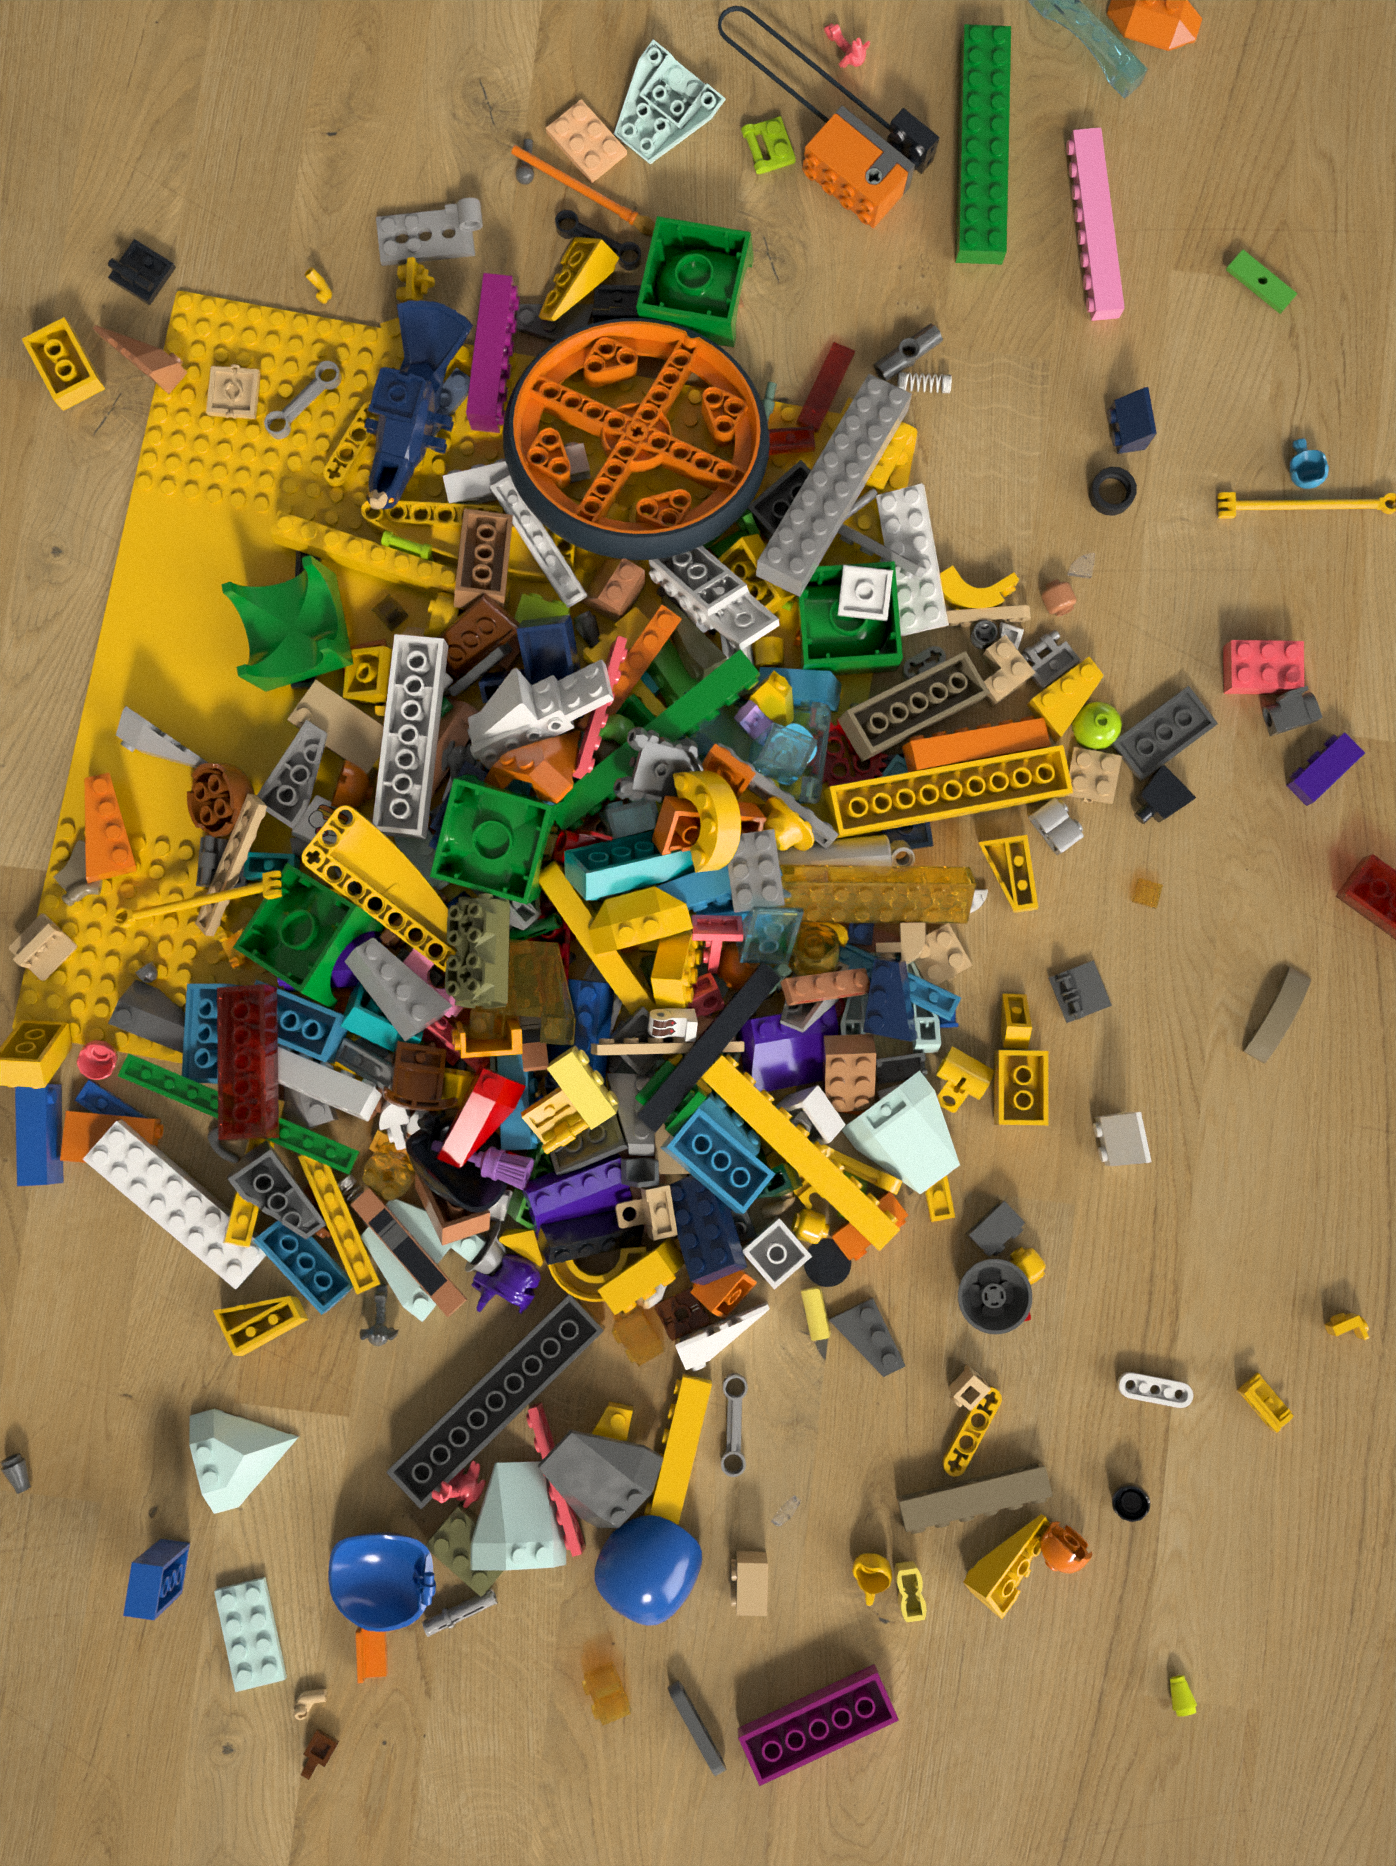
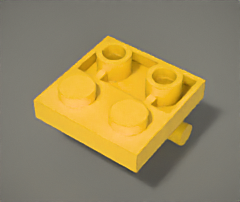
M558 1087L521 1112L523 1120L543 1142L542 1149L546 1154L559 1146L564 1147L576 1139L577 1134L589 1127L561 1087Z

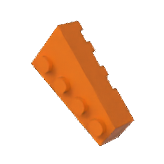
M110 773L84 778L87 883L136 872V864Z
M665 796L652 837V841L661 855L671 854V851L680 849L682 852L690 851V847L699 838L701 828L700 816L692 801L686 798L678 799L675 796ZM738 802L741 816V834L762 831L766 817L755 803Z

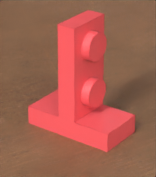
M692 915V940L705 941V947L707 948L702 950V962L707 963V973L717 974L722 941H743L742 916Z

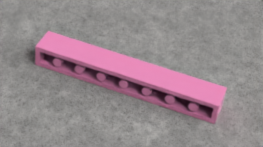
M1101 127L1073 130L1070 139L1066 142V153L1071 158L1069 176L1070 178L1073 177L1072 199L1076 200L1077 205L1074 215L1075 221L1079 222L1080 228L1077 240L1078 244L1082 245L1080 264L1081 267L1085 268L1083 287L1084 290L1088 291L1086 310L1090 312L1091 321L1119 318L1124 310V300Z

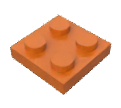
M717 744L713 745L702 763L703 770L717 773L726 780L737 800L742 796L756 774L748 764L740 762L726 748L720 747Z

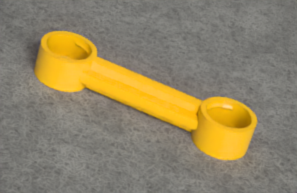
M822 1145L828 1151L825 1156L830 1161L835 1158L845 1168L844 1171L897 1195L903 1181L838 1152L829 1146Z

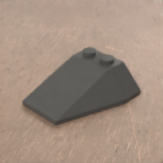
M570 1430L538 1464V1468L579 1518L597 1528H619L652 1494L663 1462V1456L645 1445Z

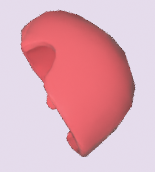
M93 1040L86 1043L77 1059L80 1073L88 1079L94 1080L109 1077L118 1060L117 1051L114 1046L106 1041Z

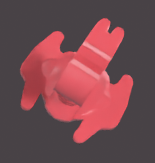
M830 23L824 28L829 40L835 41L845 53L843 60L838 64L840 67L846 68L848 64L853 67H859L864 63L870 41L862 45L861 39L857 38L856 41L852 42L851 46L843 38L838 24L833 26V23Z
M472 1461L467 1474L463 1475L465 1468H463L448 1483L442 1481L440 1492L433 1490L432 1498L440 1503L446 1502L448 1498H456L457 1501L466 1500L463 1504L464 1508H468L473 1502L478 1501L486 1483L485 1480H481L479 1484L477 1482L480 1464Z

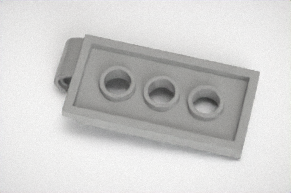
M464 198L459 200L457 204L445 205L444 210L376 217L381 265L406 264L409 257H414L416 262L475 256L473 231L483 227L480 201L476 198ZM448 229L454 230L455 235L452 238L443 237L444 231ZM423 232L432 234L428 241L419 239ZM399 235H407L409 237L407 242L403 244L396 242V238Z

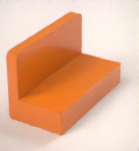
M361 1627L357 1628L356 1657L358 1683H363L369 1677L387 1676L386 1631L375 1632L367 1631Z

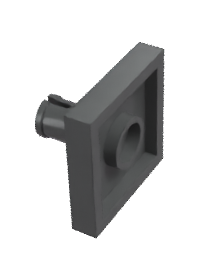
M640 1006L609 1038H613L614 1043H624V1038H639V1042H648V1038L653 1037L648 1033L650 1013L643 1006ZM665 1037L664 1042H673V1037ZM627 1054L619 1056L640 1077H643L664 1054Z

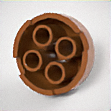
M224 762L201 764L192 773L191 777L194 778L191 791H187V805L190 817L196 828H201L207 833L206 836H229L234 829L247 794L255 795L252 783L248 776L235 765Z

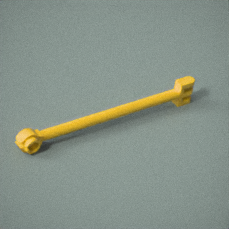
M1221 492L1217 494L1218 500H1227V502L1218 503V509H1227V511L1218 512V518H1234L1236 510L1377 509L1385 514H1392L1396 511L1395 493H1388L1379 499L1236 500L1235 492ZM1385 502H1389L1391 505L1394 506L1392 508L1386 507Z
M281 871L262 873L263 882L139 910H129L125 907H120L114 912L113 917L121 920L114 919L113 921L122 928H129L139 919L263 892V897L268 900L282 897V891L277 888L282 887V882L275 879L281 878Z

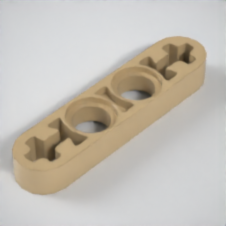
M1018 605L946 611L949 625L939 628L976 626L977 623L983 620L991 621L994 624H1000L1001 622H1025L1031 619L1030 606Z

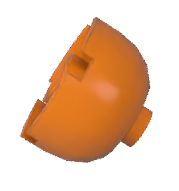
M345 760L337 780L336 790L333 793L331 806L339 808L348 805L356 809L361 806L364 799L370 800L374 787L369 785L370 776L356 764Z
M746 940L728 943L720 953L717 974L720 979L723 978L724 982L727 983L726 986L738 990L760 962L766 964L765 955L758 946Z
M1055 1521L1048 1526L1041 1538L1040 1548L1045 1563L1053 1571L1068 1574L1080 1571L1091 1559L1092 1551L1088 1554L1086 1548L1089 1545L1079 1533L1068 1525L1063 1529L1058 1526L1060 1522Z

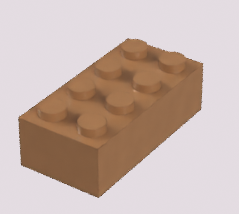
M464 509L454 607L468 609L486 593L504 609L513 515Z

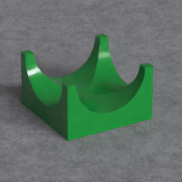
M311 555L302 558L305 569L301 574L280 584L261 587L242 586L232 582L221 584L223 594L231 600L242 619L249 643L248 664L236 667L238 676L265 692L354 664L337 576Z
M471 774L454 778L430 877L526 905L540 896L542 887L539 886V874L544 850L551 828L557 815L562 810L564 801L560 800L558 803L540 800L538 797L507 791L484 783L478 779V776Z
M287 863L281 872V878L277 879L282 882V887L277 888L282 891V897L270 900L264 898L233 948L302 994L334 1009L338 1000L332 995L330 978L339 955L359 935L369 931L382 933L385 926L363 909Z

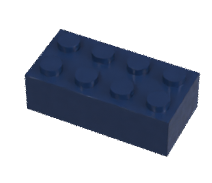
M692 1175L669 1184L677 1236L690 1282L706 1285L747 1268L730 1208Z

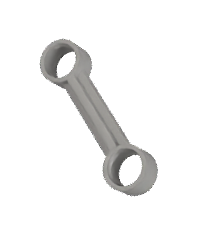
M331 361L321 362L316 367V377L281 412L273 411L266 416L264 425L273 438L283 439L287 437L291 431V422L325 389H334L339 386L342 376L335 363ZM326 369H334L336 377L332 381L325 382L320 378L321 373ZM278 418L284 419L286 421L284 429L279 432H274L270 429V424L273 420Z
M737 1373L728 1375L723 1381V1392L727 1397L726 1451L721 1457V1468L730 1477L741 1475L746 1467L745 1457L741 1452L742 1398L747 1394L748 1385L746 1379ZM733 1378L741 1379L745 1387L744 1391L737 1396L731 1395L726 1389L728 1381ZM731 1454L739 1456L742 1460L740 1469L733 1472L728 1471L724 1466L725 1458Z

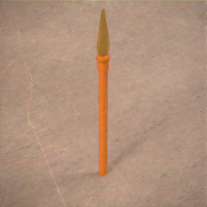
M514 145L511 154L616 213L630 225H634L641 233L653 236L655 222L649 216L639 215L637 211L621 206L517 145Z

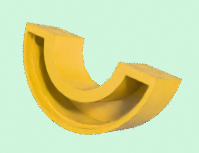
M690 771L673 774L678 799L686 798L692 801L700 816V835L696 843L690 847L695 873L722 869L733 858L741 834L740 810L733 790L726 780L712 771Z
M647 1244L621 1248L620 1259L617 1265L603 1273L588 1272L581 1268L575 1259L563 1263L550 1264L548 1267L554 1280L568 1294L585 1301L601 1302L604 1299L597 1290L629 1265L641 1259L647 1253Z

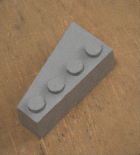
M374 937L356 947L345 960V963L404 1041H407L442 1018L452 1007L446 999Z

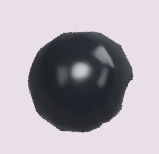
M1132 1482L1124 1483L1114 1491L1112 1507L1121 1519L1129 1522L1140 1521L1150 1510V1497L1141 1485Z

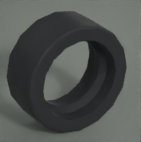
M1108 467L1101 470L1089 487L1091 505L1099 513L1109 516L1123 513L1132 504L1137 494V484L1134 477L1127 470L1120 467ZM1108 478L1116 479L1125 486L1126 497L1121 503L1110 504L1101 498L1099 486L1104 480Z

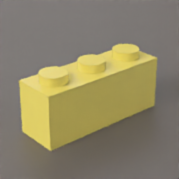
M574 1045L553 1059L547 1069L592 1130L617 1113L619 1101L613 1091L606 1089L601 1074L597 1070L593 1071L588 1064L590 1061L583 1050H578Z

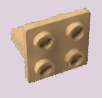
M42 913L9 946V950L16 956L13 960L19 966L29 968L40 980L45 981L78 946L46 914Z

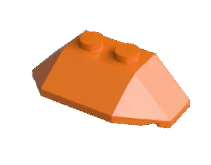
M1111 0L1106 14L1124 38L1166 51L1182 47L1188 43H1194L1202 22V17L1188 0Z

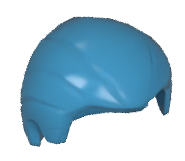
M1305 439L1293 441V448L1297 455L1290 461L1291 481L1297 487L1303 489L1318 487L1326 480L1329 473L1325 454L1319 450H1308Z

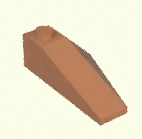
M97 325L93 327V330L168 394L187 374L181 366L183 361L173 352L168 355L158 347Z

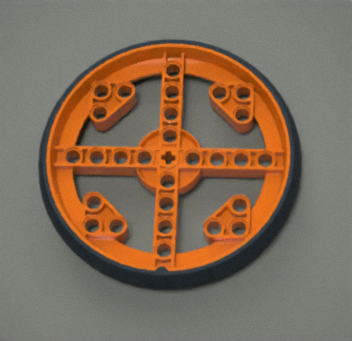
M620 318L605 320L576 329L560 337L539 353L524 370L509 398L504 417L503 450L506 465L519 496L529 510L547 528L567 542L584 550L617 559L653 560L686 553L715 539L739 519L751 504L765 475L769 458L770 440L765 408L756 387L742 366L728 352L705 336L686 327L656 319ZM638 355L667 360L642 403H627L612 409L561 385L569 376L584 368V382L586 385L596 388L634 378L637 374ZM692 372L711 386L703 391L701 413L713 443L719 447H727L735 438L732 463H728L673 437L666 415ZM542 412L550 414L601 439L602 448L608 459L580 505L573 502L560 490L570 484V462L557 430L545 428L538 434ZM661 466L715 491L704 502L691 509V495L683 489H676L640 499L636 505V523L605 518L632 472H647Z

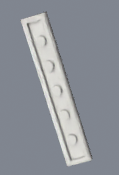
M510 474L490 486L491 491L505 513L513 515L512 524L561 601L569 608L586 598L585 590L543 524L529 510L519 496Z

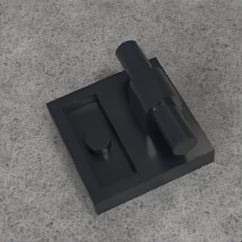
M134 239L119 261L114 258L109 260L108 267L112 268L113 271L108 278L111 282L150 306L176 266L168 259Z
M599 284L595 287L593 323L620 318H639L636 306L641 285Z

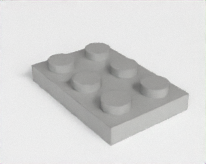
M774 829L740 834L737 850L731 861L727 864L734 912L784 906L785 900Z

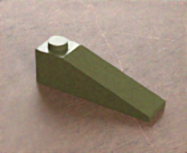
M665 595L662 597L661 605H664L682 618L670 637L689 676L699 683L724 663L727 657Z

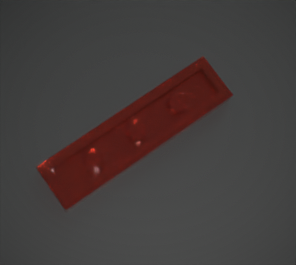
M833 342L801 410L796 425L815 433L819 432L852 362L855 350Z

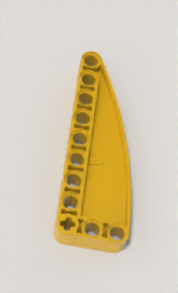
M366 501L361 508L364 519L372 528L381 533H384L385 530L393 532L395 536L422 545L424 543L432 545L433 557L458 565L464 509L506 514L502 506L398 501L394 508L373 509L368 501ZM372 510H379V514L376 517H369V513ZM395 512H404L399 519L392 518ZM421 512L428 514L423 520L416 519L417 515ZM448 513L452 515L448 521L440 520L443 514ZM512 524L507 578L550 583ZM544 526L557 548L562 543L571 545L569 550L559 551L575 575L576 546Z
M348 805L339 807L303 851V863L446 972L448 958L456 954V948L447 941L449 908L418 868L384 833L353 807ZM341 810H349L352 813L353 819L351 823L343 824L340 822L338 815ZM326 830H333L336 833L337 840L335 843L328 844L323 840V833ZM318 851L320 853L318 857L321 858L320 862L314 861L311 863L308 860L310 858L307 855L308 852ZM335 865L341 869L342 875L339 879H332L328 876L327 872L330 866ZM352 881L359 882L362 885V892L357 895L351 894L348 890V884ZM371 897H378L382 900L383 906L379 910H373L369 907L368 900ZM398 912L402 915L403 921L400 925H392L389 922L388 917L391 913ZM412 928L421 929L423 936L420 940L413 941L409 938L408 933ZM433 943H438L443 947L442 953L438 956H433L428 951L429 946Z
M555 860L540 870V885L629 1013L632 1015L640 1006H643L649 1013L656 1009L654 995L625 953L614 950L595 955L588 930L598 912L591 901H586L565 878V866ZM674 1053L664 1054L662 1057L667 1060Z

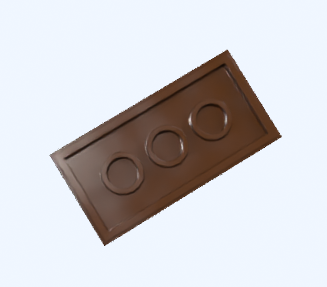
M486 593L435 637L444 639L448 645L446 673L455 681H459L495 649L504 645L517 633L516 628L520 623Z

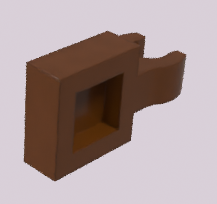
M317 1729L303 1753L309 1760L300 1775L309 1780L318 1764L325 1767L339 1741Z

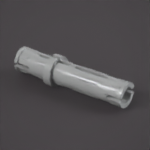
M490 1588L482 1597L477 1595L449 1609L446 1607L436 1616L422 1621L427 1637L445 1628L451 1629L459 1621L498 1604L493 1589Z

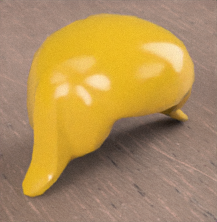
M873 1553L861 1554L855 1559L852 1566L853 1575L857 1580L858 1586L865 1593L866 1605L871 1606L873 1605L875 1594L885 1591L891 1585L892 1569L890 1563L885 1557Z

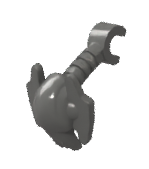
M451 741L447 749L443 750L442 771H446L448 767L450 768L452 783L465 761L475 766L477 760L470 751L472 743L466 747L463 745L455 747V741Z
M387 1284L377 1285V1293H375L377 1307L375 1325L360 1330V1339L365 1340L368 1338V1341L377 1347L386 1344L388 1339L393 1340L399 1329L395 1330L384 1325L385 1305L388 1295Z

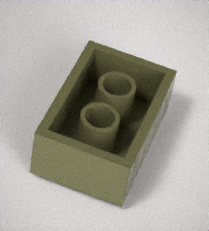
M461 1501L429 1538L425 1546L437 1559L482 1597L504 1570H470L471 1540L479 1516L470 1508H464V1503Z

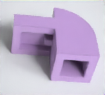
M751 700L745 706H742L734 717L737 722L736 724L769 754L786 738L779 736L773 742L768 740L780 728L767 718Z

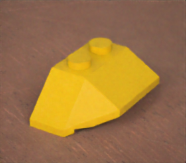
M654 886L606 899L588 931L596 955L693 929L687 904Z

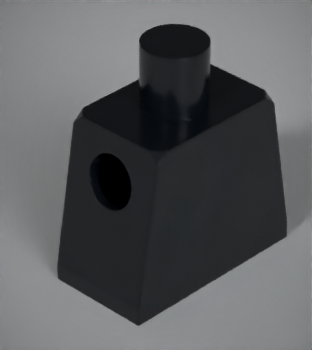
M1162 765L1154 772L1137 795L1136 800L1142 807L1134 813V816L1142 824H1145L1151 817L1160 823L1192 802L1196 797L1165 765Z

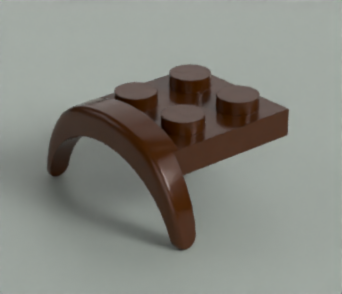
M397 1041L394 1049L390 1089L388 1086L383 1087L384 1099L395 1106L420 1111H439L457 1105L458 1098L441 1099L447 1049Z

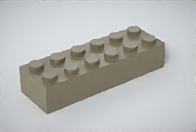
M965 651L847 710L838 721L861 762L977 704L990 692Z

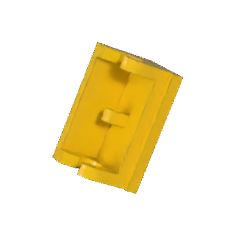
M1256 1373L1237 1389L1270 1430L1278 1433L1293 1418L1290 1409L1286 1407L1259 1373Z

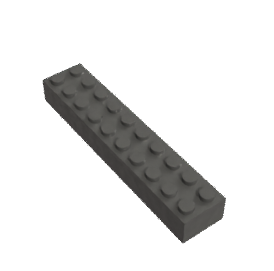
M568 1294L419 1438L386 1473L422 1509L432 1499V1491L439 1492L442 1487V1481L448 1483L605 1330V1326L578 1298Z

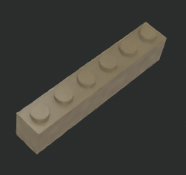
M1037 1462L896 1498L905 1531L917 1534L926 1530L925 1527L935 1525L936 1528H942L950 1525V1521L959 1519L960 1522L973 1520L974 1515L984 1514V1516H991L997 1514L999 1509L1007 1507L1008 1510L1019 1509L1023 1507V1503H1044L1047 1501L1046 1498L1053 1495L1046 1467L1042 1462Z

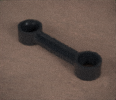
M563 210L557 214L555 218L556 231L562 238L602 239L619 257L618 263L623 269L632 271L641 264V250L636 243L625 242L621 244L580 223L576 213L571 210ZM564 219H572L575 221V226L570 230H563L560 228L559 223ZM631 250L636 252L638 257L633 262H626L621 258V255L625 251Z

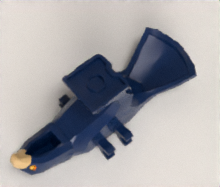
M408 300L407 302L397 304L404 360L399 370L388 367L380 369L373 390L371 404L368 408L369 412L380 415L379 421L367 418L364 426L367 429V433L376 435V453L367 494V501L373 509L394 508L411 479L414 469L423 460L427 448L441 454L446 452V440L433 437L431 433L434 425L452 432L454 425L453 417L438 414L443 381L449 363L463 345L473 325L464 315L444 304L422 300Z

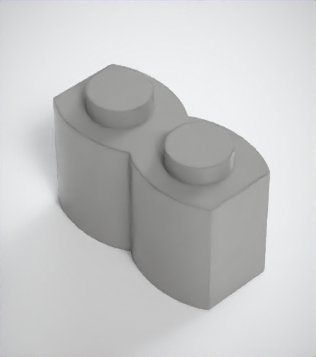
M1053 798L1028 818L1036 830L1043 836L1051 850L1056 855H1059L1083 838L1084 835L1082 834L1083 828L1076 819L1072 820L1067 814L1069 810L1062 800L1058 801L1056 798Z

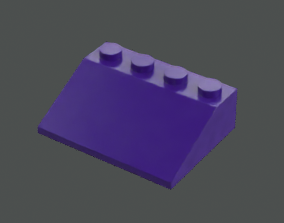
M835 1005L829 1008L803 1033L780 1024L782 1013L750 1018L738 1031L739 1041H744V1052H741L744 1073L747 1072L756 1081L753 1086L759 1092L763 1089L768 1092L823 1081V1036L838 1035L839 1030Z
M615 1153L560 1177L554 1171L529 1181L527 1187L522 1191L537 1237L542 1225L616 1210L615 1206L617 1203L631 1201L630 1186L621 1184L622 1157Z

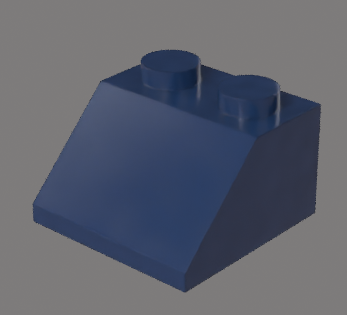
M1144 387L1114 400L1107 411L1108 422L1113 427L1111 441L1112 445L1116 446L1117 454L1145 450L1157 434L1149 387Z

